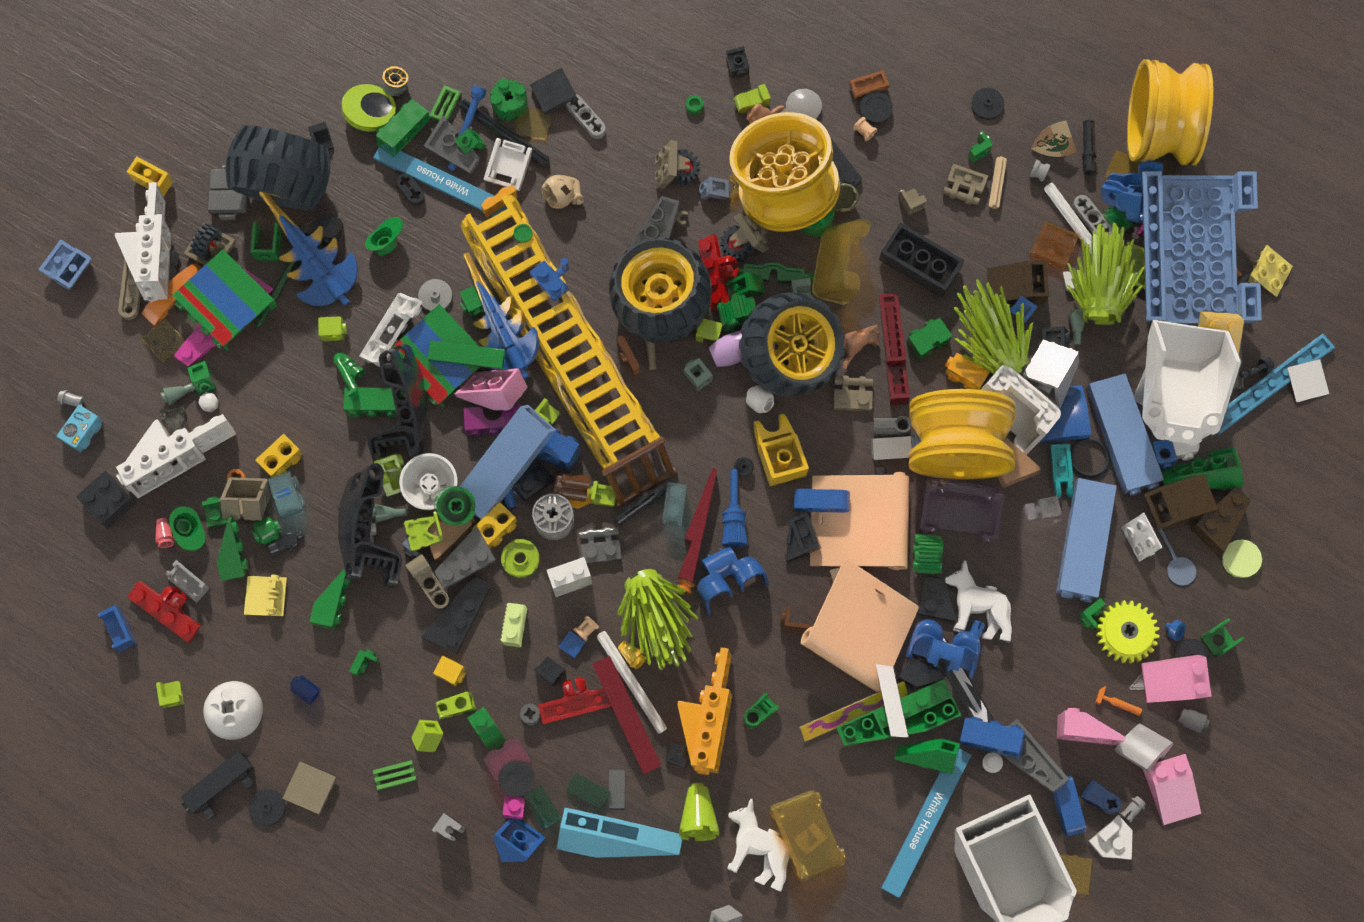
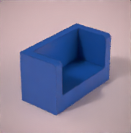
M114 605L98 613L99 618L103 619L111 636L114 650L121 652L137 644L121 608Z

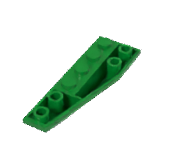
M945 679L900 699L908 735L926 732L961 716ZM885 706L836 727L844 746L894 737L890 734Z

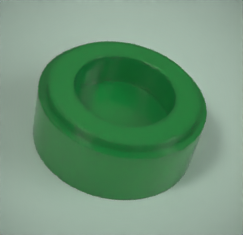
M696 95L688 97L685 103L687 112L692 115L701 113L704 108L702 98Z

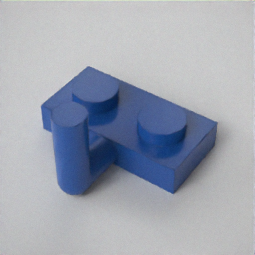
M567 258L561 259V267L555 272L545 260L530 271V275L554 302L569 291V287L560 278L569 270Z

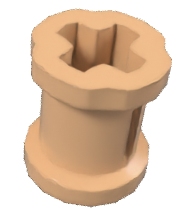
M865 117L859 119L853 127V130L858 131L865 141L870 140L877 132L876 128H873L866 122Z
M586 615L583 623L573 630L581 639L587 641V637L595 629H598L599 626Z

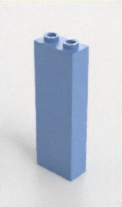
M1126 374L1090 383L1086 391L1123 495L1130 493V496L1141 493L1142 489L1148 488V490H1153L1160 487L1159 484L1164 478Z
M529 405L521 406L460 485V487L467 489L474 496L476 503L474 516L479 519L484 518L499 502H502L556 431Z
M1078 478L1074 483L1056 593L1061 594V597L1070 599L1078 597L1081 601L1088 603L1095 601L1099 597L1117 487L1115 485Z

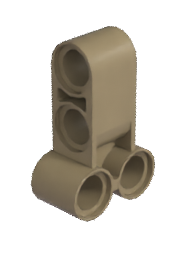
M421 554L407 563L406 567L413 578L417 580L433 606L438 609L445 608L449 603V597L424 556ZM428 578H432L435 581V586L432 589L424 587V581ZM439 594L444 595L446 598V602L443 605L435 603V597Z

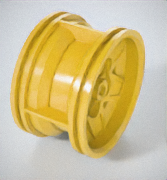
M800 113L772 114L748 125L735 139L730 151V165L733 176L739 185V196L743 210L755 224L773 231L799 230L825 217L838 200L840 180L837 168L832 161L833 148L831 139L825 127L816 119Z

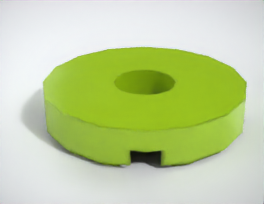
M524 539L511 541V543L503 548L501 554V563L504 570L510 576L516 578H525L532 575L537 570L540 562L537 548L530 541ZM524 554L526 556L525 561L517 563L515 561L516 555Z

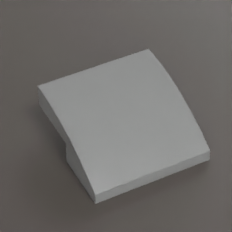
M1138 724L1125 736V741L1119 743L1114 750L1127 760L1150 772L1158 759L1162 760L1173 746V742L1144 725Z

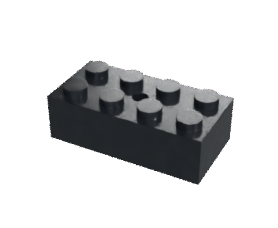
M901 222L886 243L879 257L881 262L942 298L960 272L965 261Z

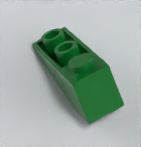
M229 516L217 559L221 581L245 576L246 569L249 568L247 558H243L242 551H244L243 542L241 539L238 540L237 533H239L238 523L233 521L232 516Z
M345 569L314 602L309 620L312 625L335 630L336 625L340 624L342 614H340L341 606H344L346 602L345 590L351 583V580L346 578Z
M936 739L898 746L894 759L903 763H911L923 768L953 774L960 743Z

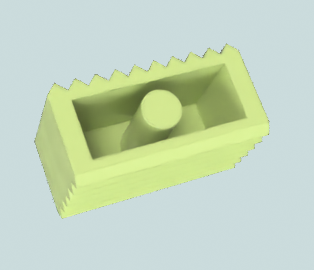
M507 603L504 627H502L503 634L500 640L503 645L521 647L527 608L525 605Z

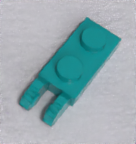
M1070 444L1050 445L1055 497L1061 498L1060 483H1066L1067 497H1073Z

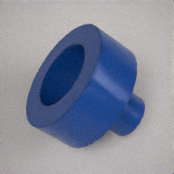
M1179 620L1167 623L1165 630L1168 631L1169 638L1176 641L1181 640L1186 631V624Z

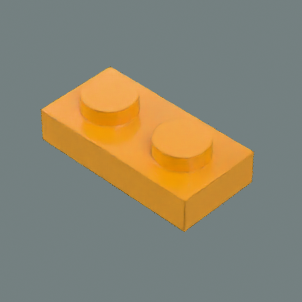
M512 185L502 188L497 195L488 197L483 201L481 207L486 217L505 206L501 199V196L504 194L517 198L516 190Z

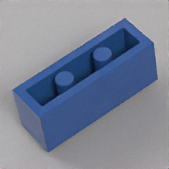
M971 717V719L965 718L960 742L962 746L1021 758L1026 734L1020 726L1010 725V727L1002 726V723L997 721L988 723L983 722L981 718Z

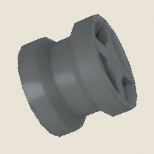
M526 704L520 711V717L527 725H534L541 718L540 711L534 704Z

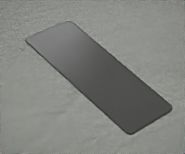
M609 770V808H624L625 770Z

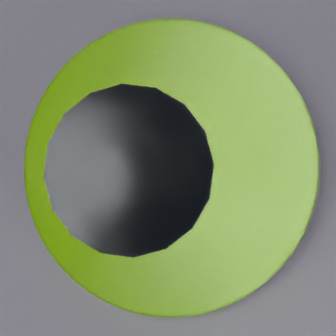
M362 84L352 87L345 93L341 109L343 117L351 126L362 131L374 132L384 127L389 119L395 115L396 106L392 96L384 92L381 87Z

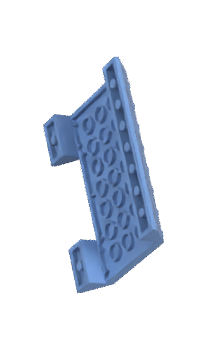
M1143 171L1146 321L1158 320L1184 325H1198L1200 312L1238 314L1244 319V323L1261 321L1260 283H1240L1237 286L1235 213L1258 209L1257 172H1237L1233 176L1162 175V171Z

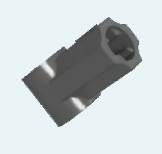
M906 416L874 418V436L907 437L911 431V420ZM905 424L908 428L900 430L898 425Z

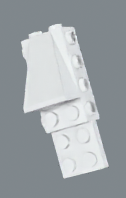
M157 182L149 183V190H146L148 205L145 207V215L139 216V223H136V232L115 233V238L144 300L148 301L167 299L171 232L165 222L166 202Z
M223 414L213 417L210 422L194 428L190 433L186 428L176 430L171 436L157 419L149 427L127 460L116 467L119 472L117 478L128 491H131L137 498H140L206 460L203 455L204 452L236 435V432ZM174 461H178L175 466H172Z

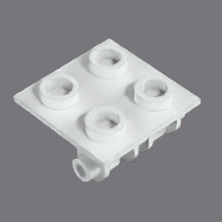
M1142 513L1121 527L1138 561L1154 555V552L1162 548L1145 513Z

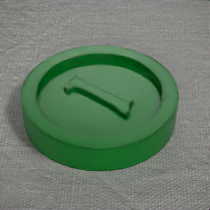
M519 224L515 227L513 234L518 242L526 243L531 240L533 232L529 225Z

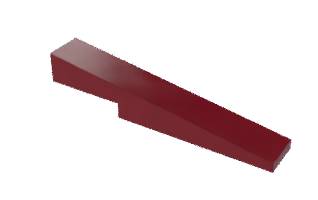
M898 293L879 294L890 405L909 404L910 393Z
M712 468L685 536V543L691 545L678 575V580L684 579L691 583L694 581L717 475V469Z
M610 655L592 663L642 773L646 774L662 766Z

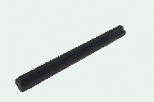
M463 99L459 103V107L467 113L471 103ZM479 108L476 109L474 118L503 139L524 145L526 147L525 154L528 147L532 148L531 158L545 167L549 163L550 159L544 153Z

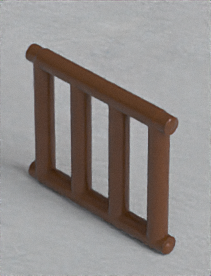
M663 436L601 471L602 475L607 477L616 498L615 505L617 507L624 505L643 492L652 489L658 483H662L678 473L677 469L673 468L664 446L666 441ZM656 448L666 472L657 477L647 453ZM638 458H641L650 480L639 486L630 464ZM622 467L633 491L624 496L614 476V472Z

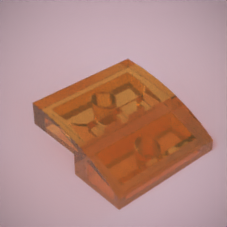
M1045 220L1030 256L1041 261H1047L1048 264L1064 270L1079 234Z

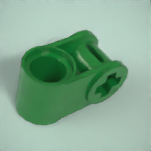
M767 692L744 714L743 723L747 728H757L780 708L779 705H775ZM754 714L758 721L750 723L747 716Z

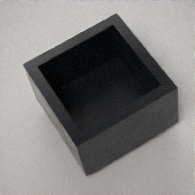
M106 470L76 496L88 511L107 529L137 503Z

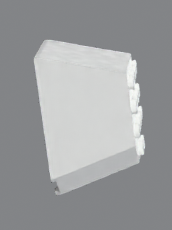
M1027 795L955 828L954 852L980 908L996 922H1063L1068 919L1072 901L1077 890L1031 795Z

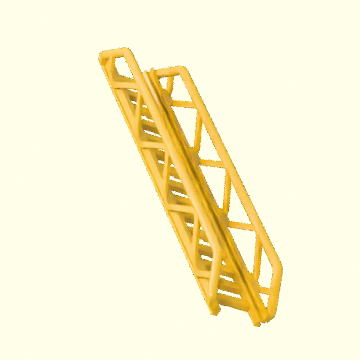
M504 194L501 196V199L507 210L479 225L475 223L469 213L464 218L465 220L461 222L462 232L502 303L508 297L486 261L489 260L508 294L513 297L514 305L509 314L511 318H514L518 311L523 310L524 323L526 322L529 329L531 327L536 328L539 346L552 367H549L540 350H538L536 360L593 456L603 469H606L618 461L614 455L615 452L644 436L651 443L660 438V435L655 431L650 420L644 414L638 400L626 386L612 357L604 348L599 336L589 325L575 296L570 290L561 296L562 303L534 318L530 315L529 309L548 300L550 296L544 291L523 303L519 294L538 283L532 277L514 287L510 279L544 260L554 272L557 269L552 264L538 235L533 229L530 241L519 243L495 256L491 248L513 237V232L517 225L527 224L531 227L517 199L512 195L507 196ZM513 217L516 225L486 241L482 234L484 231ZM469 229H470L471 232L473 233V235H474V237L476 238V240H477L478 243H476V241L473 239V237H472V235H471ZM531 247L535 254L534 256L504 271L500 263ZM561 276V280L566 284L564 278ZM567 309L573 316L572 318L543 334L541 333L538 325ZM525 325L520 332L523 337L528 333ZM576 325L579 326L582 331L581 334L551 350L547 341ZM588 341L592 349L562 366L560 365L556 357ZM597 356L602 365L573 381L569 380L566 375L567 372ZM605 372L608 374L611 381L580 398L575 390L576 388ZM562 385L565 387L566 391L568 392L569 396L571 397L572 401L574 402L575 406L577 407L578 411L580 412L582 418L584 419L590 431H587L586 427L584 426L583 422L581 421L580 417L578 416L577 412L575 411L574 407L572 406L571 402L569 401L568 397L561 387ZM615 388L617 389L621 397L592 413L588 412L586 404ZM626 404L630 411L629 414L599 430L594 421ZM634 420L637 422L640 429L614 444L608 445L604 438L605 436ZM600 449H602V451H603V453L605 454L606 458L608 459L609 463L606 461V459L604 458V456H603V455L601 454V452L599 451Z

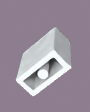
M584 557L547 570L555 597L592 585L591 575Z

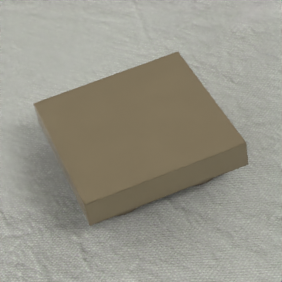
M299 762L282 799L320 815L337 777Z

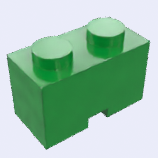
M940 318L935 321L931 319L924 324V328L921 330L915 329L909 334L906 343L919 361L931 354V350L935 346L939 349L951 341L952 334Z

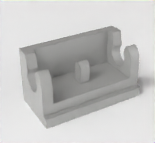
M911 436L870 440L873 460L909 458V451L912 449Z
M176 560L173 563V570L167 571L166 575L172 583L197 603L210 588Z
M443 813L432 831L455 841L456 839L450 835V833L454 832L453 829L463 833L466 828Z

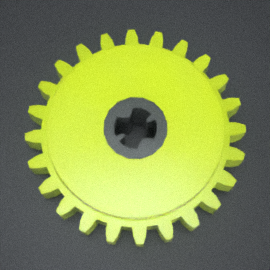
M1124 600L1121 602V606L1116 602L1113 604L1114 608L1112 606L1107 607L1108 612L1103 611L1101 613L1103 617L1097 620L1101 624L1096 627V629L1100 630L1096 636L1101 637L1098 644H1104L1102 651L1107 649L1109 651L1108 657L1113 654L1115 655L1114 660L1116 661L1121 658L1122 663H1125L1127 659L1130 663H1133L1134 658L1139 662L1142 660V657H1148L1147 652L1152 653L1154 651L1151 646L1158 644L1154 639H1158L1160 636L1155 634L1159 627H1154V624L1158 621L1151 619L1153 613L1147 614V607L1142 610L1140 608L1141 603L1134 606L1133 601H1130L1127 605ZM1128 629L1131 631L1130 634H1125L1124 630Z

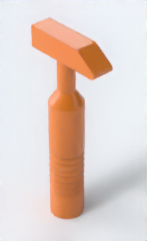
M1106 686L1099 690L1095 703L1101 704L1102 699H1104L1113 706L1140 716L1141 708L1115 697L1109 698L1105 696Z

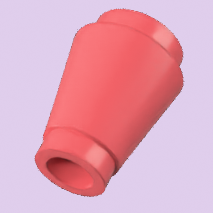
M157 519L155 542L160 548L173 546L175 538L170 531L168 519Z

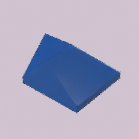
M509 818L493 838L501 861L516 862L526 861L546 837L523 820Z

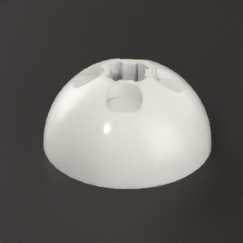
M427 453L414 457L404 466L400 475V489L404 498L412 506L423 510H434L433 503L435 497L443 488L457 486V474L453 465L446 458L437 454Z
M230 681L218 685L209 693L204 703L203 714L206 725L216 736L226 740H237L248 736L257 728L262 718L263 705L258 692L253 687L243 682Z

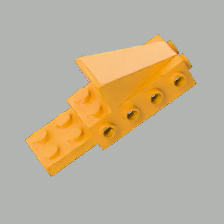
M721 648L720 653H716L715 664H717V670L712 673L711 678L713 686L706 685L705 690H701L700 702H702V705L678 701V709L691 766L698 774L709 775V772L718 774L732 701V694L729 689H726L732 658L727 648Z

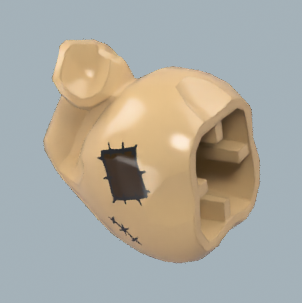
M554 175L549 177L542 186V195L552 208L562 209L567 207L570 202L574 205H580L585 202L584 197L581 195L580 182L576 178Z

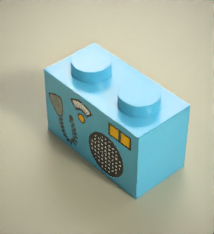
M78 405L57 437L67 445L82 452L83 449L89 446L90 439L94 433L100 430L103 421L97 415Z

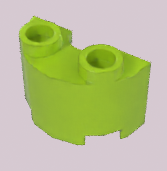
M395 454L374 461V463L380 464L384 469L383 488L386 496L401 492L400 475L403 470L402 465H404L401 454Z

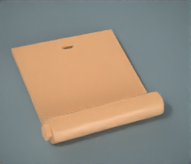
M896 472L894 475L812 476V489L850 491L849 512L846 513L811 512V521L822 548L810 553V567H841L843 560L848 559L858 567H888L894 570L908 569L909 477L905 476V473Z
M844 559L814 626L804 632L800 643L875 692H879L881 687L876 664L894 666L919 606L848 559Z

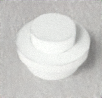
M988 753L982 762L984 769L990 773L998 772L1003 765L1002 758L997 753Z

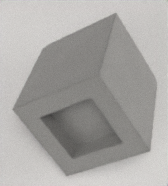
M728 905L711 911L709 922H742L743 915Z

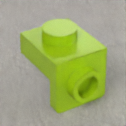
M594 481L593 486H589L588 497L591 498V504L614 507L616 498L611 486L598 484L597 481Z

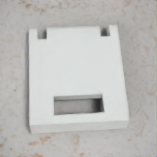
M497 138L484 180L503 187L512 185L516 191H520L533 149L528 147L526 154H524L526 148L524 145L504 140L502 147H500L501 139ZM497 173L512 177L511 184L496 180Z

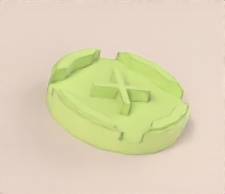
M1235 540L1228 545L1226 551L1222 554L1223 566L1233 577L1248 578L1257 573L1261 567V552L1251 541Z

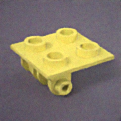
M1266 245L1264 250L1261 251L1259 259L1255 262L1256 265L1253 266L1252 273L1249 274L1248 282L1260 283L1277 297L1293 266Z
M271 575V577L248 576L244 615L283 616L287 578L279 577V575Z

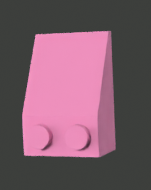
M519 368L474 372L458 389L455 395L458 398L492 410L507 411L522 396L523 392L527 389V385Z
M1194 655L1141 663L1147 703L1211 697L1207 660L1204 656Z
M1068 708V710L1058 715L1057 739L1117 745L1125 741L1123 735L1089 714L1080 712L1078 708Z
M1186 754L1157 762L1150 772L1143 769L1163 825L1201 814L1193 773Z

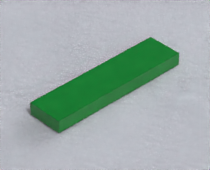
M430 340L427 359L503 370L506 351L503 349Z

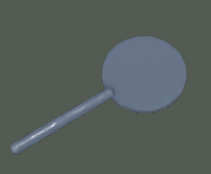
M1158 529L1173 557V560L1167 567L1169 579L1176 585L1184 586L1190 584L1196 577L1195 565L1187 558H1177L1164 532Z

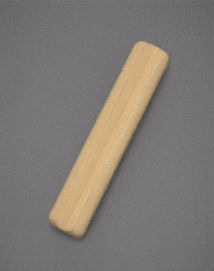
M1002 156L997 157L989 200V207L992 209L1000 207L1007 159Z

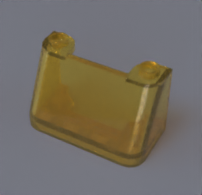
M857 219L828 227L822 233L812 286L813 294L816 297L847 305L859 293L861 279L856 273L848 271L852 244L857 245L860 238L868 235L871 221Z
M813 789L778 802L768 808L771 817L776 820V827H778L793 863L792 865L796 868L795 871L799 884L845 865L844 860L847 859L843 848L839 849L820 805L823 803L819 792H814Z

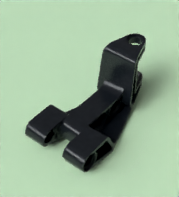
M401 344L379 355L383 382L391 386L397 415V425L381 430L368 438L367 443L373 463L387 457L386 447L389 445L395 446L406 443L411 459L423 454L427 415L424 377L412 348L407 344ZM399 349H402L404 351V358L401 357ZM387 354H391L392 363L387 360ZM401 390L404 391L407 398L401 396ZM405 408L410 410V417L405 415ZM401 431H406V432H407V433H401V434H395V435H389V436H384V437H383L384 434L395 433V432H401Z
M372 463L365 467L362 472L351 476L347 481L338 508V540L347 580L358 582L363 567L368 565L372 569L375 567L378 570L383 569L384 587L396 588L402 566L401 555L370 542L374 499L382 494L384 478L383 467L378 463ZM370 470L374 472L375 478L370 475ZM359 512L363 514V519L359 517ZM356 530L361 533V538L356 535Z

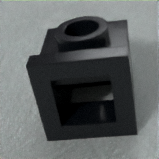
M744 46L726 50V61L731 78H741L749 74L750 67Z

